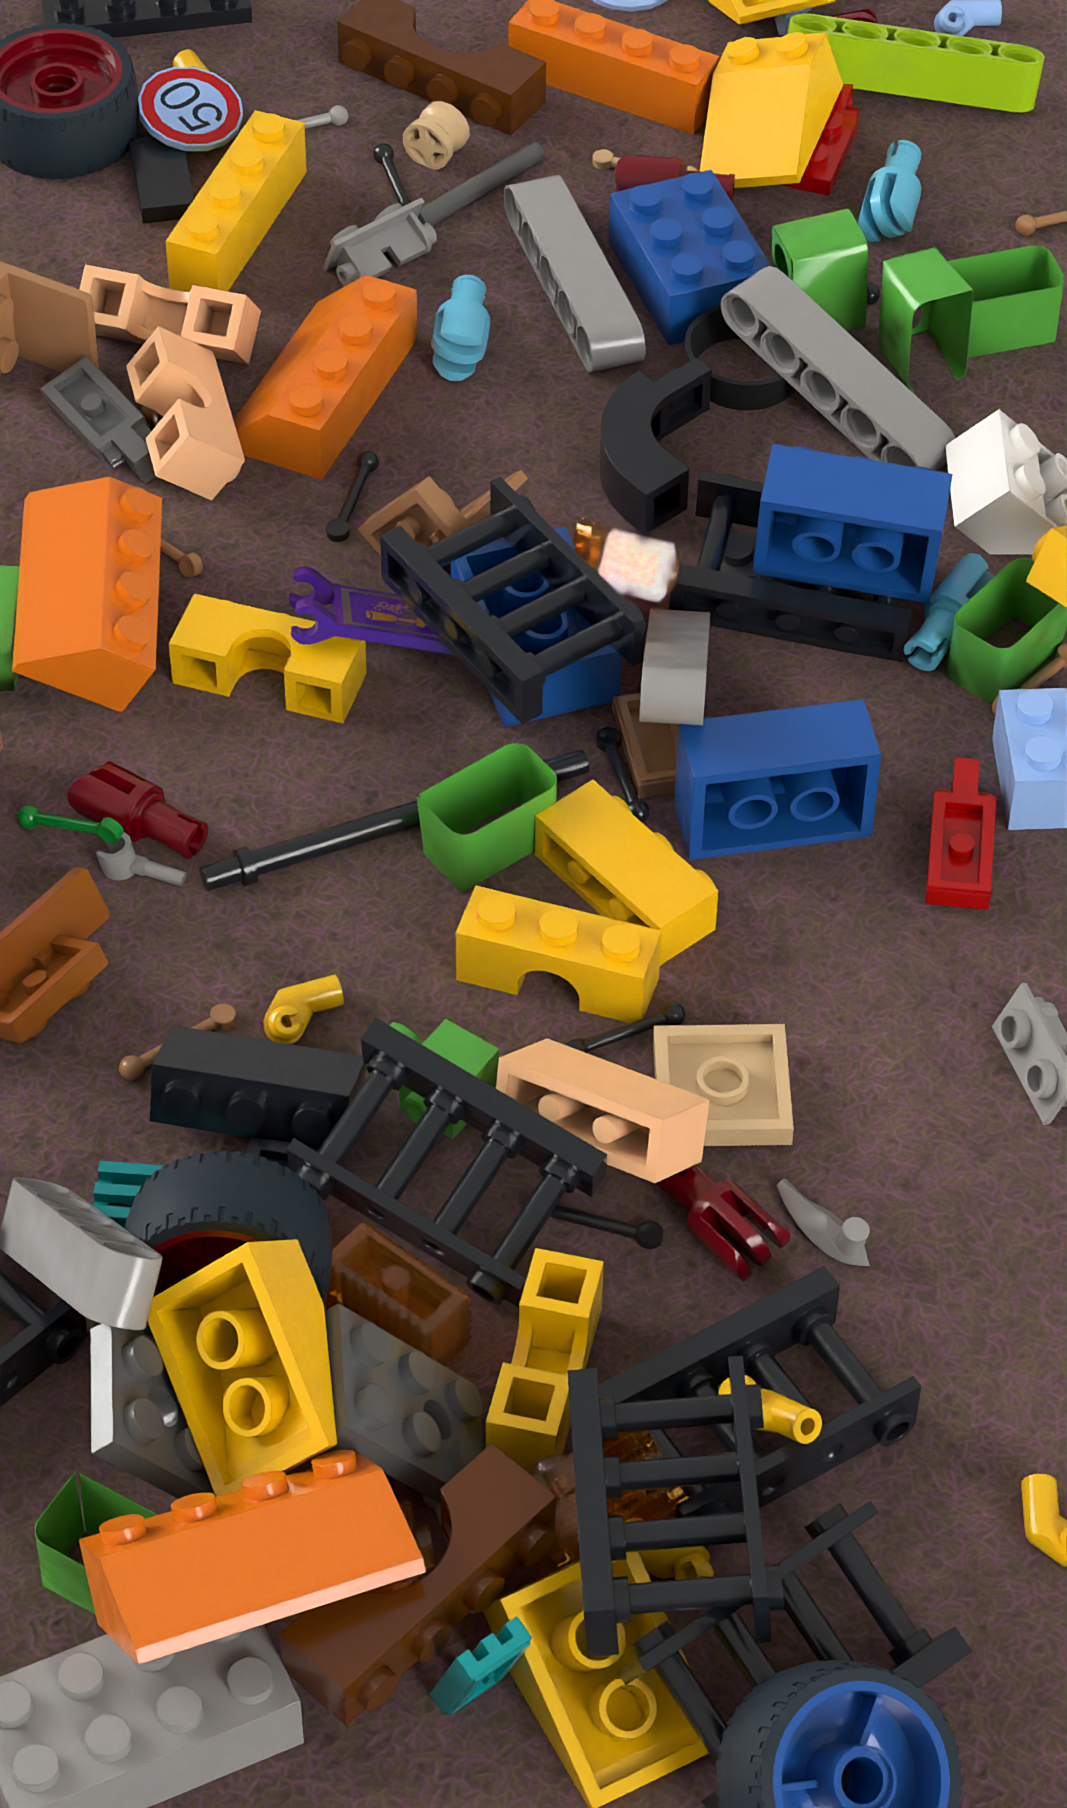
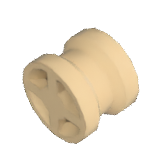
M434 101L422 111L419 119L411 122L405 129L403 144L406 152L416 163L439 170L450 161L453 152L465 145L470 137V130L465 117L458 109L443 101Z

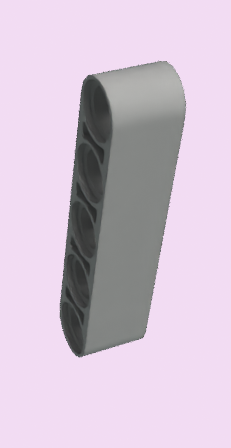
M552 175L506 185L504 188V204L508 221L587 372L592 373L643 361L645 359L646 346L638 316L560 175Z
M771 266L764 267L723 296L721 299V310L729 327L869 459L909 467L921 466L933 471H938L947 464L945 445L955 439L948 425L782 271Z
M650 609L642 668L639 722L703 725L710 612Z
M26 1177L13 1178L0 1229V1249L86 1318L123 1329H145L163 1257L72 1190L43 1180Z

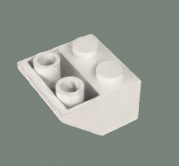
M999 409L945 445L948 473L953 474L950 491L954 527L987 553L1033 554L1036 544L1045 533L1053 527L1067 525V459L1059 453L1054 455L1043 446L1027 425L1015 423Z

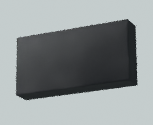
M156 138L129 140L130 157L142 222L152 223L181 219L194 200L185 151L167 146Z

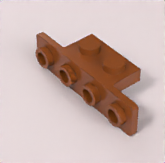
M77 866L71 869L0 932V1039L22 1044L25 1040L39 1034L46 1026L47 1020L69 1000L84 993L90 986V981L109 964L99 943L86 941L110 916V912L88 869Z

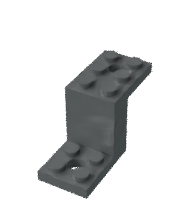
M341 1304L333 1306L325 1311L337 1445L319 1455L335 1450H353L355 1454L360 1453L381 1467L384 1473L440 1503V1489L484 1450L481 1422L483 1403L479 1394V1386ZM102 1323L90 1329L91 1454L177 1499L196 1493H213L215 1495L156 1342L135 1330L113 1327ZM315 1457L285 1472V1474L289 1475L311 1468V1461Z

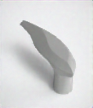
M787 1179L781 1180L776 1185L792 1218L812 1243L825 1254L842 1263L870 1266L864 1246L870 1228L865 1220L859 1217H850L843 1222L831 1211L808 1200Z

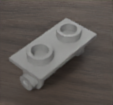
M419 198L403 207L400 203L393 204L384 209L373 222L361 228H358L357 225H351L341 230L330 242L331 248L322 269L326 272L338 266L336 269L338 279L346 286L364 275L377 278L389 272L392 265L383 254L386 251L398 267L430 252L432 244L437 241L436 232L429 223L422 224L417 218L424 200Z
M1021 983L992 1025V1028L1043 1125L1052 1122L1062 1107H1067V1055H1065L1067 1054V1032L1058 1018V1011L1055 1005L1045 1002L1042 997H1034L1027 983Z

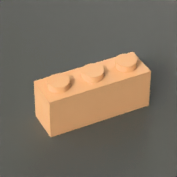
M548 1038L499 1057L496 1089L606 1153L607 1165L657 1183L702 1162L710 1099Z

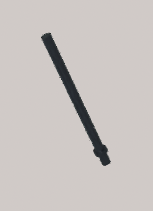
M582 749L544 761L555 772L557 782L589 773L590 770L588 758ZM417 800L251 852L248 847L233 850V857L199 868L203 886L206 891L242 881L244 886H248L258 882V875L419 826L420 819Z

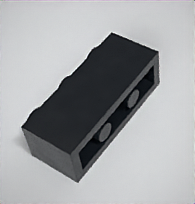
M173 1025L152 1063L150 1121L247 1138L252 1136L289 1143L294 1138L304 1145L314 1146L319 1149L365 1082L366 1063L363 1062V1056Z

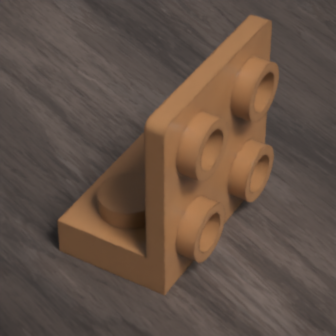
M0 261V375L10 372L18 357L64 372L87 356L99 369L92 296L75 287Z
M520 469L504 481L516 491L528 477ZM428 476L370 516L358 530L380 556V535L398 526H401L418 544L423 543L426 546H430L489 517L490 490L459 511L455 507L452 498Z

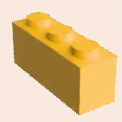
M593 779L535 815V856L601 916L661 930L660 966L716 930L718 889H716L711 878L704 871L690 866L674 851L670 842L658 832L653 833L632 814L624 800L618 796H611Z

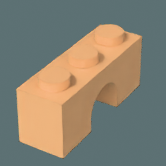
M85 264L79 290L85 291L92 296L97 336L144 344L156 328L160 326L213 351L216 359L249 365L261 310L247 295L192 285L191 292L177 291L149 283L138 274Z
M158 326L126 365L135 401L163 416L146 437L155 476L212 501L226 483L236 478L242 464L245 462L213 351Z

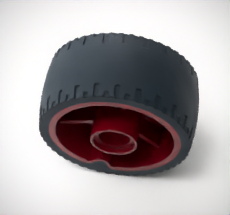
M73 23L36 25L31 28H24L21 31L18 30L13 34L7 35L6 38H2L0 40V162L14 169V171L22 172V174H28L32 177L65 179L93 174L119 161V158H122L130 150L129 140L136 139L139 122L137 80L132 60L126 48L108 33H103V31L96 30L93 27Z
M211 1151L204 1154L201 1152L193 1156H185L180 1160L176 1159L171 1164L162 1166V1169L156 1170L151 1177L149 1176L146 1179L145 1184L141 1185L133 1201L124 1229L163 1257L154 1296L247 1242L298 1239L324 1304L332 1265L330 1217L327 1213L326 1205H323V1200L317 1195V1191L309 1186V1182L300 1178L299 1174L290 1171V1168L283 1167L278 1162L269 1161L261 1156L256 1157L254 1154L230 1153L228 1151ZM147 1321L146 1328L143 1329L144 1334L148 1337L150 1336L156 1342Z

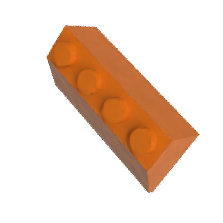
M527 0L508 22V46L546 62V85L693 135L707 119L712 77L721 58L718 55L697 49L692 45L682 44L652 34L643 29H637L604 18L595 13H589L556 2L555 0Z
M364 275L318 301L233 420L243 455L322 480L417 341V290Z
M112 477L29 492L24 499L12 664L13 672L115 711H124L156 670L162 522L161 497Z
M335 1450L321 1454L311 1461V1468L289 1475L282 1471H268L255 1474L242 1481V1489L215 1497L213 1493H196L181 1497L171 1504L172 1511L144 1519L141 1515L116 1517L102 1523L99 1526L100 1533L79 1539L97 1623L138 1665L424 1573L426 1569L423 1556L384 1470L360 1453L355 1454L353 1450Z

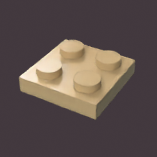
M785 1024L654 1026L655 1079L710 1099L704 1146L792 1145L794 1127Z

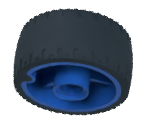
M846 1660L815 1661L791 1667L762 1681L763 1684L755 1686L751 1690L752 1692L743 1698V1703L736 1707L734 1710L735 1714L732 1718H729L726 1731H723V1740L718 1748L719 1757L716 1760L717 1775H715V1782H717L716 1795L719 1797V1808H960L961 1806L959 1802L963 1791L961 1790L963 1775H961L962 1763L958 1755L960 1752L955 1744L954 1739L956 1738L954 1733L950 1731V1724L942 1715L943 1712L933 1703L934 1700L930 1696L924 1694L923 1689L913 1684L914 1682L890 1670L867 1663ZM848 1764L850 1780L848 1790L844 1793L841 1777L845 1766Z

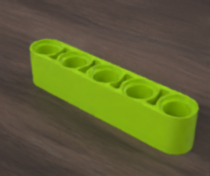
M806 13L792 16L788 28V34L793 32L803 34L825 32L843 84H853L854 89L1009 112H1029L1035 107L1045 56L1042 52L1032 47Z

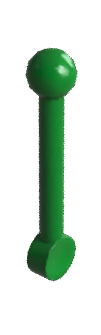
M31 804L22 806L16 815L19 825L26 829L43 825L96 834L110 844L117 843L124 833L123 827L116 820L109 817L103 818L101 822L41 813L36 806Z

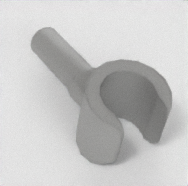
M125 832L117 843L110 844L106 842L111 854L102 851L96 852L103 874L112 880H126L137 874L182 887L187 873L136 855L130 836Z

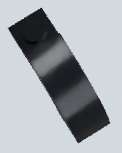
M697 357L678 369L667 372L656 382L650 380L640 371L636 372L616 389L603 412L600 440V478L602 487L615 510L643 535L648 534L682 513L688 506L689 468L666 451L658 442L676 429L710 410L712 369Z

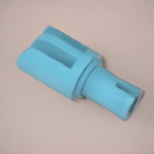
M899 140L898 148L893 142L887 150L885 166L875 171L869 180L858 222L867 242H880L882 234L891 239L903 235L905 231H912L922 186L919 179L915 176L921 161V151L911 141Z
M462 275L454 280L450 300H447L439 307L435 317L431 347L434 350L432 361L440 376L449 381H462L475 372L476 362L483 359L487 348L490 316L487 309L483 307L486 286L480 278L474 275Z
M970 553L963 556L931 595L930 604H924L926 620L918 632L904 646L905 655L911 654L919 646L908 659L916 668L923 671L935 670L951 646L956 612L994 578L993 574L985 572L989 566L980 555Z

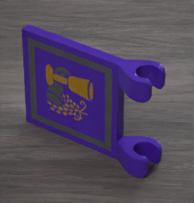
M306 566L298 567L293 571L294 581L308 582L314 589L306 596L290 593L288 598L289 604L295 609L297 614H309L317 620L310 628L291 627V636L296 642L310 645L338 636L455 655L397 594L333 584L318 571ZM332 603L333 613L324 606Z

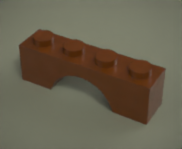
M361 0L337 21L338 59L340 63L431 102L443 101L451 104L462 115L476 120L484 126H490L508 135H512L546 103L545 61L504 44L487 50L469 53L451 52L436 48L425 42L416 33V7L402 1Z
M491 1443L440 1489L441 1528L449 1546L440 1563L429 1575L414 1585L398 1591L378 1594L362 1592L306 1610L280 1632L282 1663L287 1674L345 1726L365 1709L371 1712L381 1707L395 1691L401 1675L419 1659L422 1662H427L434 1658L450 1639L452 1628L471 1611L481 1613L487 1609L499 1596L505 1580L523 1563L527 1566L535 1564L552 1546L556 1537V1496L494 1444Z

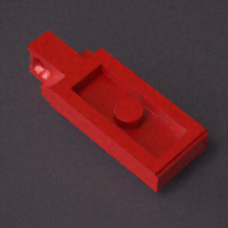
M843 84L800 183L780 184L781 186L830 196L858 132L860 109L852 107L853 84Z
M955 758L951 790L937 788L934 791L925 904L989 910L996 797H993L992 793L978 792L980 760Z

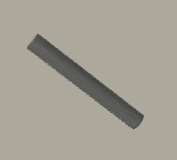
M531 142L424 205L417 218L422 224L429 223L431 226H434L545 159L543 148L537 142Z

